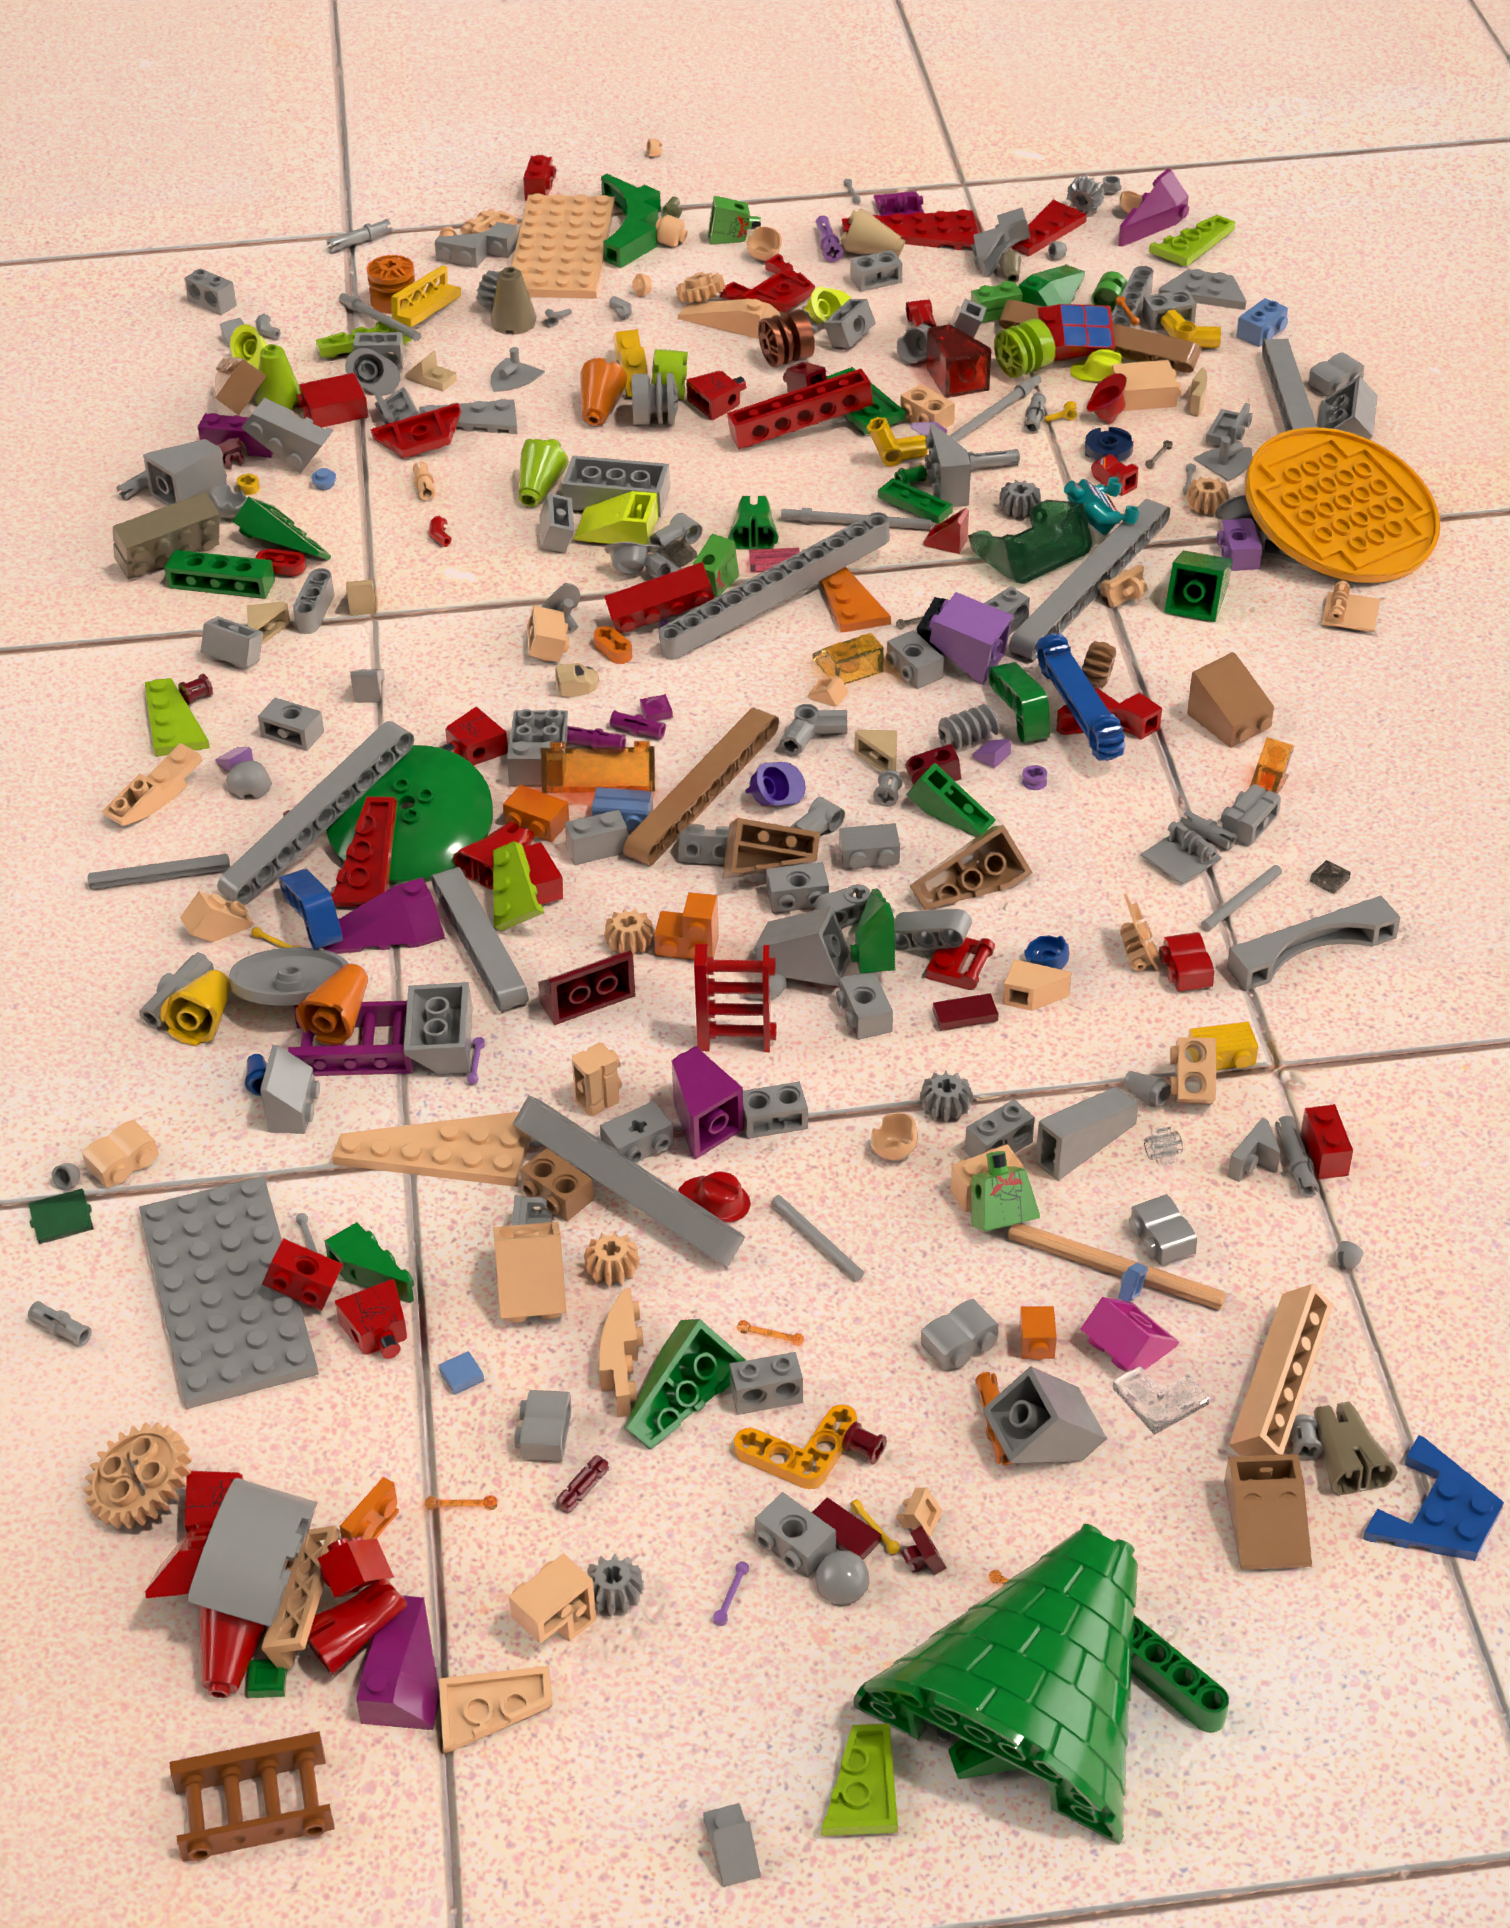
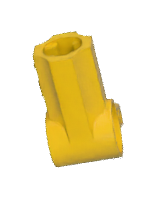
M1175 309L1167 311L1161 317V325L1171 337L1194 342L1201 348H1219L1221 327L1196 326L1193 322L1186 321Z
M876 417L870 420L869 425L866 426L882 462L888 467L897 466L902 460L928 455L925 435L896 439L885 417Z

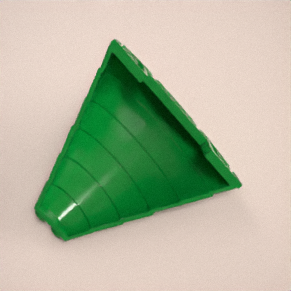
M1083 1524L1080 1530L1041 1556L1039 1561L1006 1581L1001 1588L970 1607L966 1613L897 1659L892 1666L863 1683L854 1696V1708L883 1723H890L891 1727L918 1741L925 1730V1719L1048 1783L1051 1810L1120 1845L1124 1837L1126 1747L1128 1746L1129 1701H1131V1655H1133L1134 1608L1136 1607L1138 1564L1132 1556L1135 1551L1134 1547L1124 1540L1116 1539L1113 1541L1103 1536L1101 1531L1093 1525Z

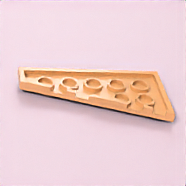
M519 1112L341 1133L332 1159L333 1164L338 1166L517 1187L521 1174L520 1169L523 1167L531 1136L513 1124Z

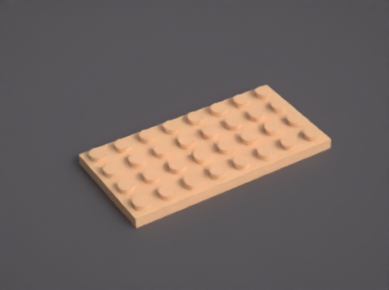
M563 194L528 195L511 267L521 271L530 297L597 299L604 263L603 241L609 238L615 208V197H608L606 195L586 196L582 194L577 196H565Z

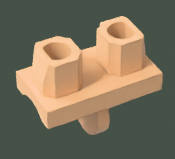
M1136 565L1129 570L1125 569L1119 572L1118 576L1113 579H1106L1100 583L1101 595L1108 598L1110 607L1115 608L1131 598L1139 599L1143 596L1144 591L1148 590L1143 578L1144 566Z

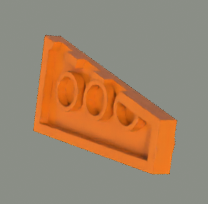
M847 567L819 581L841 633L891 625L889 613Z

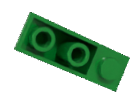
M356 1222L324 1240L327 1257L343 1264L339 1274L345 1281L370 1288L394 1279L399 1299L408 1303L414 1301L412 1290L414 1280L411 1274L406 1269L401 1270L397 1266L391 1252L387 1249L383 1250L378 1245L376 1237L370 1230L365 1231Z

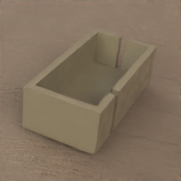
M203 492L114 525V558L126 578L130 579L135 576H142L156 568L165 567L174 550L192 552L196 550L198 552L211 550L219 545L220 514L207 493Z

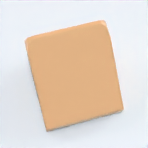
M835 676L819 680L808 693V697L811 700L827 705L838 706L847 695L848 690L841 677Z

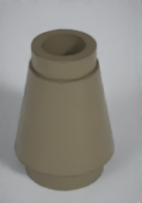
M1005 251L999 259V265L1006 281L1016 283L1019 281L1021 257L1015 251Z

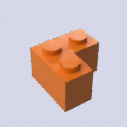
M688 892L683 913L660 911L654 933L655 956L694 960L695 944H708V957H714L719 939L717 895Z

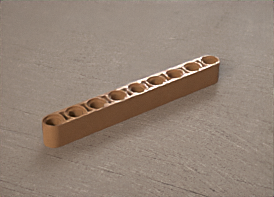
M1008 300L998 323L1002 328L1008 329L1029 319H1038L1037 308L1041 306ZM1113 323L1116 347L1114 352L1121 354L1122 358L1139 362L1169 360L1172 369L1185 373H1192L1202 351L1198 344Z
M755 707L751 708L628 836L624 844V855L646 865H653L679 838L681 831L684 828H688V825L692 824L774 737L779 726L778 716Z

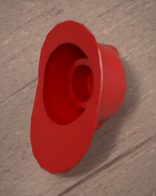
M1116 373L1104 378L1095 387L1087 404V410L1094 412L1099 419L1105 420L1108 424L1113 423L1126 406L1123 394L1127 383L1126 376Z
M724 1171L714 1172L708 1176L693 1177L685 1181L678 1189V1192L724 1222H735L742 1219L749 1212L751 1206L750 1196L742 1188L739 1180L731 1173Z

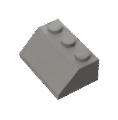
M1359 376L1321 401L1318 428L1337 429L1371 440L1374 432L1378 395Z
M469 982L408 986L404 1055L438 1074L469 1072L473 1012Z

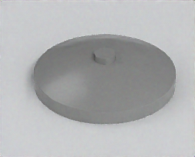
M291 947L267 950L247 956L234 964L229 973L230 987L235 995L250 1002L276 1006L299 1005L305 997L338 969L349 963L340 955L322 949L314 950L313 948Z

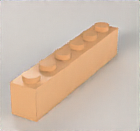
M1313 1283L1282 1293L1229 1442V1446L1239 1456L1281 1455L1284 1453L1333 1304Z

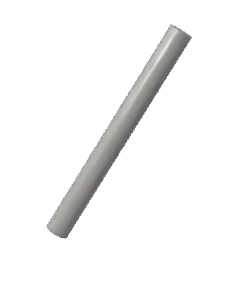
M1273 865L1201 922L1202 929L1210 931L1281 875V867Z
M781 1195L773 1198L771 1204L853 1280L858 1281L863 1277L864 1271Z

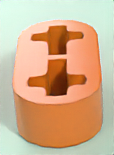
M602 626L594 631V646L610 661L616 664H624L631 661L632 644L617 630L609 626Z

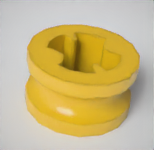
M246 473L237 478L238 492L242 490L243 495H253L260 490L259 479L255 474Z

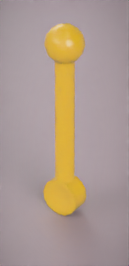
M254 927L251 930L253 937H261L282 948L300 947L282 942L264 933L260 927Z
M858 1499L850 1502L853 1512L859 1514L870 1527L882 1534L881 1540L887 1545L888 1553L897 1554L900 1550L899 1543L891 1540L864 1510L862 1503Z

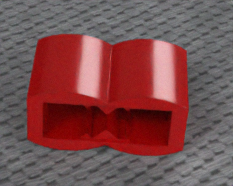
M1193 932L1164 937L1163 946L1159 947V956L1161 963L1167 964L1169 983H1174L1178 992L1213 987L1214 967L1208 952H1206L1201 934Z

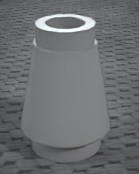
M1129 1071L1123 1080L1124 1088H1127L1151 1107L1163 1106L1170 1096L1171 1087L1164 1078Z

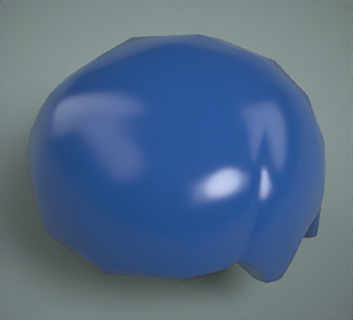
M1039 936L1032 940L1024 950L1027 962L1060 970L1066 966L1070 955L1069 946L1063 936Z

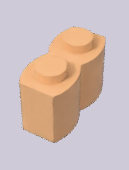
M135 1120L119 1125L108 1136L92 1142L82 1152L86 1168L106 1188L124 1182L133 1171L149 1166L159 1155L155 1140Z

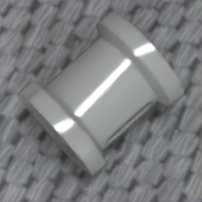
M894 770L883 771L878 777L879 786L875 789L873 797L882 806H893L898 801L897 791L903 784V778ZM892 778L891 785H888L889 779ZM888 791L887 798H884L885 792Z
M1297 1415L1290 1432L1293 1441L1291 1452L1292 1454H1298L1299 1460H1313L1319 1457L1323 1451L1322 1444L1317 1440L1315 1432L1318 1426L1317 1421L1311 1415Z

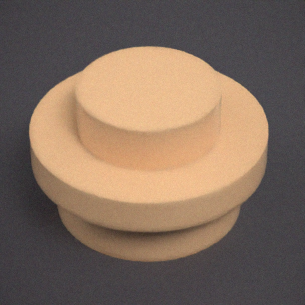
M643 273L636 274L632 281V288L639 297L649 294L652 289L650 277Z

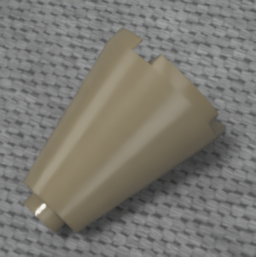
M505 267L498 274L491 325L496 331L506 334V331H513V335L522 334L534 328L537 316L521 271L515 267Z

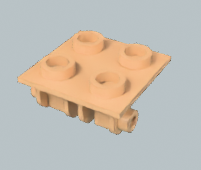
M1346 581L1337 582L1333 592L1328 591L1322 625L1374 632L1380 599L1349 594L1350 586Z
M1126 893L1124 897L1133 922L1124 923L1120 929V935L1123 939L1130 965L1136 971H1143L1147 966L1153 964L1155 970L1159 971L1155 960L1160 957L1154 941L1149 942V939L1153 937L1147 921H1140L1144 919L1137 902L1132 904Z

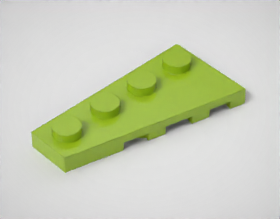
M376 322V327L371 329L362 326L355 328L352 334L349 335L341 332L316 339L315 341L320 357L333 358L338 354H351L354 351L355 333L398 331L380 322ZM403 335V344L412 341L411 338Z

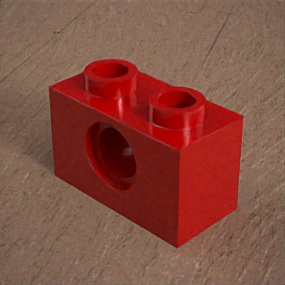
M283 1238L270 1263L262 1285L322 1311L343 1264Z

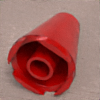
M199 1606L201 1685L208 1690L207 1693L210 1696L227 1698L230 1693L238 1691L266 1625Z

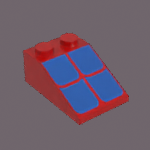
M1056 304L1037 308L1038 319L1045 323L1054 339L1055 358L1053 362L1087 356L1100 349L1116 350L1110 306Z

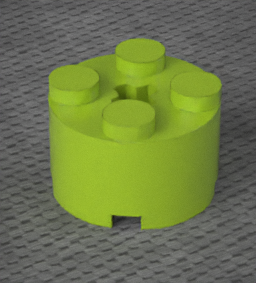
M655 349L651 384L656 383L657 373H661L662 384H667V373H673L678 399H684L688 352Z

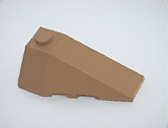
M1003 824L993 826L977 836L909 886L923 909L927 910L1009 889L1033 872Z

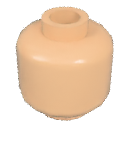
M665 215L663 218L659 217L655 225L658 242L673 248L679 242L684 243L688 231L685 230V222L683 220Z

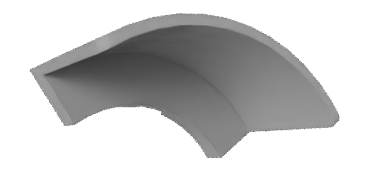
M235 1478L222 1501L208 1535L187 1596L188 1601L271 1627L277 1618L292 1572L285 1568L288 1560L293 1561L299 1555L308 1535L317 1502Z

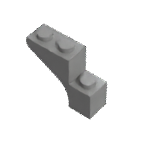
M1023 207L997 215L999 224H996L994 229L973 235L975 244H972L971 247L974 254V262L977 270H982L983 277L989 276L994 272L999 264L1001 255L1008 248L1019 241L1031 238Z
M496 222L493 227L484 232L438 237L434 241L436 261L478 268L487 255L509 258L517 245V225Z
M965 298L961 307L957 305L948 332L957 335L969 344L970 341H973L982 323L987 307Z

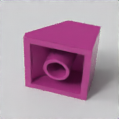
M1107 1297L1100 1299L1080 1328L1089 1336L1087 1341L1093 1347L1102 1352H1108L1113 1357L1111 1362L1125 1372L1129 1370L1143 1372L1179 1344L1176 1338L1133 1302Z

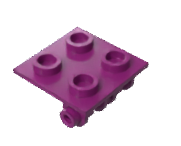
M916 191L873 195L880 216L893 215L895 213H924L922 208L923 196H919Z

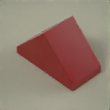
M965 507L931 528L923 544L926 547L960 554L968 541L969 510Z

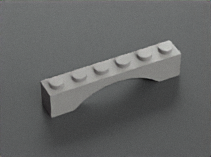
M1380 895L1230 947L1227 970L1244 991H1248L1271 983L1276 972L1284 963L1307 950L1336 944L1373 947L1396 939L1401 917Z

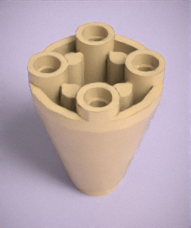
M862 208L858 211L853 210L848 221L851 224L849 232H844L840 245L844 246V251L870 255L893 250L899 258L905 240H902L901 236Z

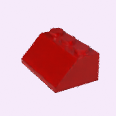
M214 1520L198 1522L196 1527L191 1528L157 1569L145 1591L146 1599L189 1593Z

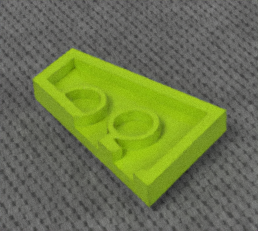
M515 841L493 850L494 928L500 931L544 914L542 905L538 904L536 899L538 894L536 886L531 883L529 878L531 870L523 846Z
M890 1723L852 1725L841 1761L838 1779L830 1798L829 1809L821 1828V1836L898 1833Z

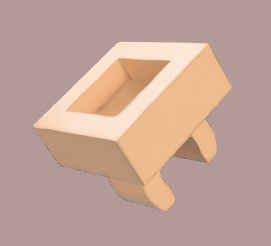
M927 1487L915 1488L911 1498L905 1499L902 1502L906 1508L904 1513L897 1514L896 1518L904 1528L912 1527L915 1530L923 1526L931 1538L943 1510Z

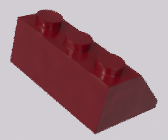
M631 950L539 981L540 1004L552 1023L557 1025L635 997L634 961Z

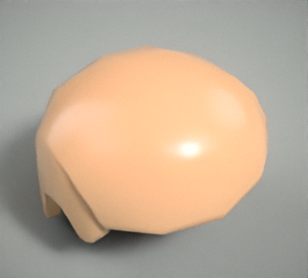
M1123 191L1119 198L1122 209L1128 214L1133 208L1138 209L1143 195L1140 196L1132 191Z
M767 226L756 227L753 234L749 235L746 245L749 254L755 259L762 261L772 258L780 251L782 243L781 234Z
M900 1112L883 1116L881 1127L877 1130L875 1128L872 1129L871 1146L873 1151L884 1159L900 1160L905 1158L917 1146L918 1130L915 1120L909 1114Z

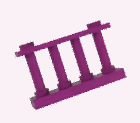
M407 1001L362 1002L355 1027H363L361 1045L313 1046L314 1033L310 1030L307 1033L302 1030L301 1046L288 1047V1052L311 1066L314 1076L412 1074L413 1060L404 1055ZM294 1005V1006H293L294 1015H295V1020H296V1009L298 1008L299 1005ZM296 1020L297 1029H302ZM393 1026L391 1044L373 1045L375 1027Z

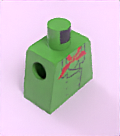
M713 196L708 227L710 244L746 241L748 229L755 230L756 227H761V217L750 216L749 207L746 202Z
M712 533L693 562V565L703 562L714 596L718 597L739 577L735 542Z
M1005 1151L986 1154L988 1171L972 1176V1227L989 1231L1040 1218V1212L1025 1169L1007 1166Z

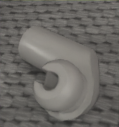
M616 296L611 297L609 306L616 309L618 317L620 319L629 318L632 314L631 303Z
M775 974V976H770V1000H773L786 988L787 982L782 975ZM744 994V997L763 1000V995Z

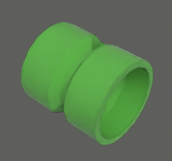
M1114 271L1104 273L1091 296L1092 305L1110 306L1111 313H1113L1116 307V298L1121 296L1127 284L1126 278Z

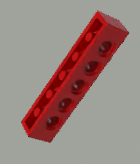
M861 368L727 413L731 438L737 448L742 449L856 410H861L873 405L871 381Z

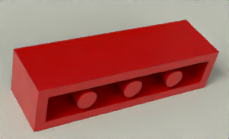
M700 562L608 594L604 598L613 625L621 634L647 624L656 623L672 615H679L684 611L709 602L715 596L704 564Z

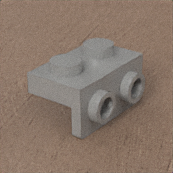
M402 387L386 399H383L378 391L373 393L377 400L374 404L385 424L420 414L405 387Z
M1245 403L1240 413L1221 409L1206 434V443L1220 447L1222 437H1229L1231 439L1230 445L1238 442V440H1242L1245 428H1249L1253 414L1249 413L1250 404Z
M700 824L688 825V828H684L679 834L678 860L687 863L724 865L729 827L717 826L716 830L705 829V826Z

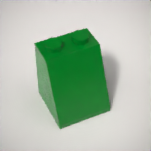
M1183 550L1172 563L1164 613L1216 622L1229 586L1233 559Z

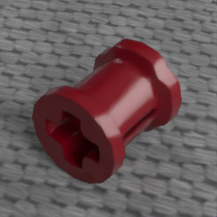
M204 673L200 674L195 680L178 684L179 692L187 705L193 704V700L205 695L207 697L213 695L211 682Z
M856 1421L851 1424L845 1433L842 1448L847 1452L853 1450L867 1457L869 1463L875 1464L885 1450L887 1439L882 1434L877 1436L863 1429L862 1424Z

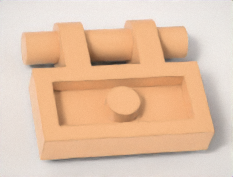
M493 209L484 210L477 215V218L466 221L464 226L460 228V232L462 234L484 232L493 227L496 222L517 225V217L501 210L497 213Z

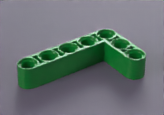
M1134 1615L1133 1655H1131V1673L1200 1730L1209 1733L1221 1730L1226 1722L1229 1696L1226 1690ZM1149 1660H1155V1661H1158V1662H1160V1663H1153V1662H1151V1661H1149ZM1177 1683H1183L1188 1686H1180ZM1207 1706L1214 1707L1216 1710H1210V1709H1207L1206 1707H1207Z

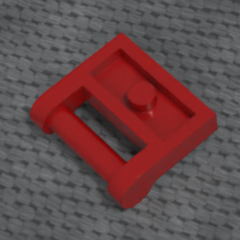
M966 937L960 947L937 949L926 969V979L967 990H974L978 985V976L987 958L995 950V943L988 938H983L979 941ZM970 953L976 954L968 971L961 973Z

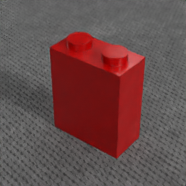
M355 373L299 384L300 394L296 395L299 408H302L304 419L306 417L312 419V424L323 428L369 418L366 396Z

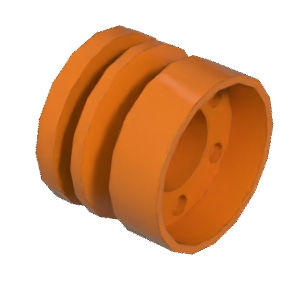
M384 255L373 259L366 267L368 284L370 286L371 306L381 313L392 314L391 296L415 282L414 264L409 258L402 255Z

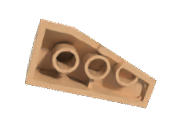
M741 299L690 303L678 314V319L759 339V321L763 318H771L774 315L780 316V312L771 304L761 302L760 300Z

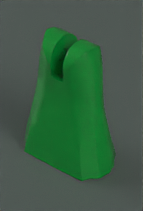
M750 496L741 497L728 535V539L735 542V549H772L778 543V532L773 521L770 503L766 496H758L757 504L750 503Z

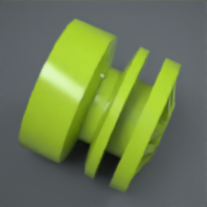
M1032 318L1017 326H1012L998 332L994 338V353L1002 371L1010 378L1016 379L1033 370L1036 371L1050 365L1055 358V344L1052 334L1045 323L1039 319Z

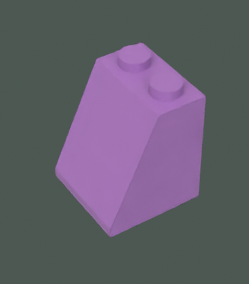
M955 592L950 600L944 601L940 613L932 617L929 624V629L932 630L930 642L976 682L983 685L988 679V668L997 666L1005 655L1013 615Z

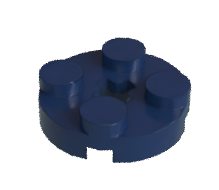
M1101 427L1096 428L1086 435L1085 456L1099 460L1111 454L1118 461H1123L1132 455L1134 441L1132 442L1131 434L1124 429L1109 427L1108 431H1101Z

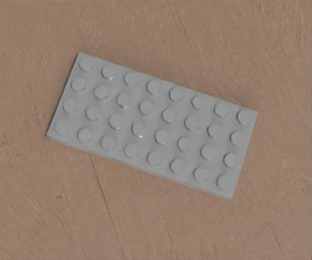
M264 1176L139 1206L186 1409L319 1375L300 1302L262 1285L270 1263L282 1241Z

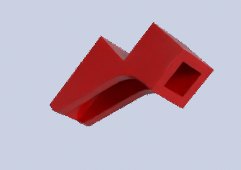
M1095 688L1109 713L1114 714L1120 720L1123 731L1142 740L1160 729L1162 707L1142 693L1138 692L1119 703L1099 688ZM1067 705L1058 709L1057 732L1062 735L1084 733Z

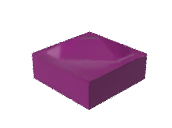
M666 694L640 699V707L645 719L660 721L673 718V710Z

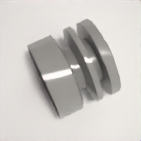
M657 373L655 384H650L648 374H632L634 425L650 424L651 414L656 413L659 424H663V413H668L669 424H675L678 410V395L673 373H667V384H662L661 373Z

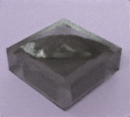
M682 536L661 549L662 555L679 568L697 558V551Z
M1326 860L1311 874L1310 882L1335 894L1350 880L1351 872Z

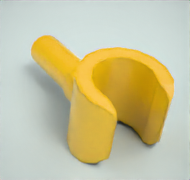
M1073 401L1065 403L1064 410L1045 416V421L1049 422L1064 417L1069 421L1075 420L1077 417L1076 403Z

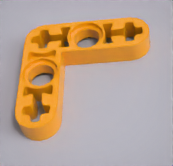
M848 1405L833 1406L826 1413L804 1449L758 1429L744 1428L739 1430L734 1437V1452L736 1457L744 1463L799 1487L816 1489L825 1482L844 1452L842 1448L843 1438L851 1424L857 1421V1413ZM843 1419L848 1420L847 1422L843 1421L841 1423V1425L838 1428V1433L835 1432L836 1422H841ZM828 1441L833 1443L835 1448L829 1452L819 1450L817 1445ZM751 1442L755 1443V1446L750 1445L748 1448H744V1445L748 1446ZM776 1453H783L789 1457L785 1463L781 1464L774 1463L770 1458ZM814 1460L817 1461L816 1472L812 1471L809 1475L804 1474V1471L809 1472L811 1470Z

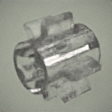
M1165 1125L1151 1128L1152 1136H1148L1144 1140V1147L1150 1160L1156 1159V1164L1167 1165L1176 1163L1175 1155L1183 1152V1143L1178 1131L1171 1132V1127H1166Z

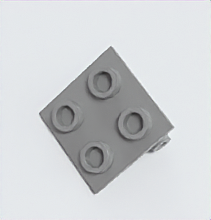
M1175 821L1171 822L1168 826V831L1170 832L1168 837L1141 853L1143 858L1181 885L1222 859L1217 854V850H1215V846L1212 843H1208L1202 839V836L1196 835V832L1193 830L1189 831L1183 823H1176Z

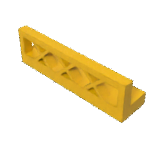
M441 265L391 296L392 318L412 328L461 296V287L448 284V267Z

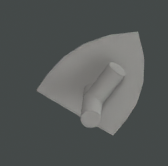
M512 347L509 349L510 358L506 357L494 368L491 375V386L494 392L520 388L538 379L545 371L521 363L519 349Z
M1222 437L1220 448L1206 451L1194 457V460L1226 481H1230L1246 471L1252 459V448L1243 447L1240 441L1230 445L1231 439L1229 437Z
M564 583L553 592L541 607L564 612L565 623H568V630L574 632L578 629L579 626L570 613L573 608L578 606L580 591L574 584Z

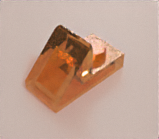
M1266 737L1250 786L1255 784L1265 788L1266 792L1269 790L1279 794L1289 777L1286 770L1295 746Z

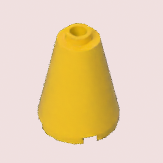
M210 970L171 994L163 1003L160 1016L162 1023L165 1021L170 1028L168 1030L169 1034L181 1043L192 1046L199 1045L201 1042L211 1041L218 1031L231 990L230 979L221 971Z

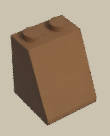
M1231 652L1192 672L1187 714L1231 748L1271 728L1274 705L1237 654Z

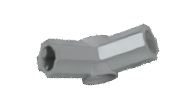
M812 704L797 706L794 711V719L780 740V747L786 751V754L796 756L798 753H802L808 742L816 738L818 734H847V710H818Z

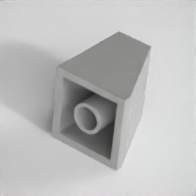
M206 439L148 452L143 455L150 494L166 506L206 492L209 497L211 488L227 485L223 452L219 446Z
M832 906L767 922L753 949L754 959L763 960V945H770V957L776 958L775 974L782 975L785 978L833 986L840 984V978L844 976L851 960V953Z
M1032 1366L1026 1369L982 1409L1006 1456L1014 1464L1084 1460L1107 1440L1104 1431L1079 1387Z

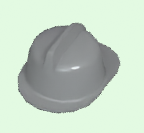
M359 348L352 351L347 358L345 364L346 373H355L360 386L371 393L378 391L380 395H388L398 387L400 372L397 366L374 350Z
M1245 495L1225 501L1215 511V517L1219 520L1252 518L1254 525L1257 524L1249 509Z
M617 542L607 545L605 551L610 554L612 565L615 569L625 574L637 575L645 566L647 553L656 551L661 547L659 545H642L633 542Z

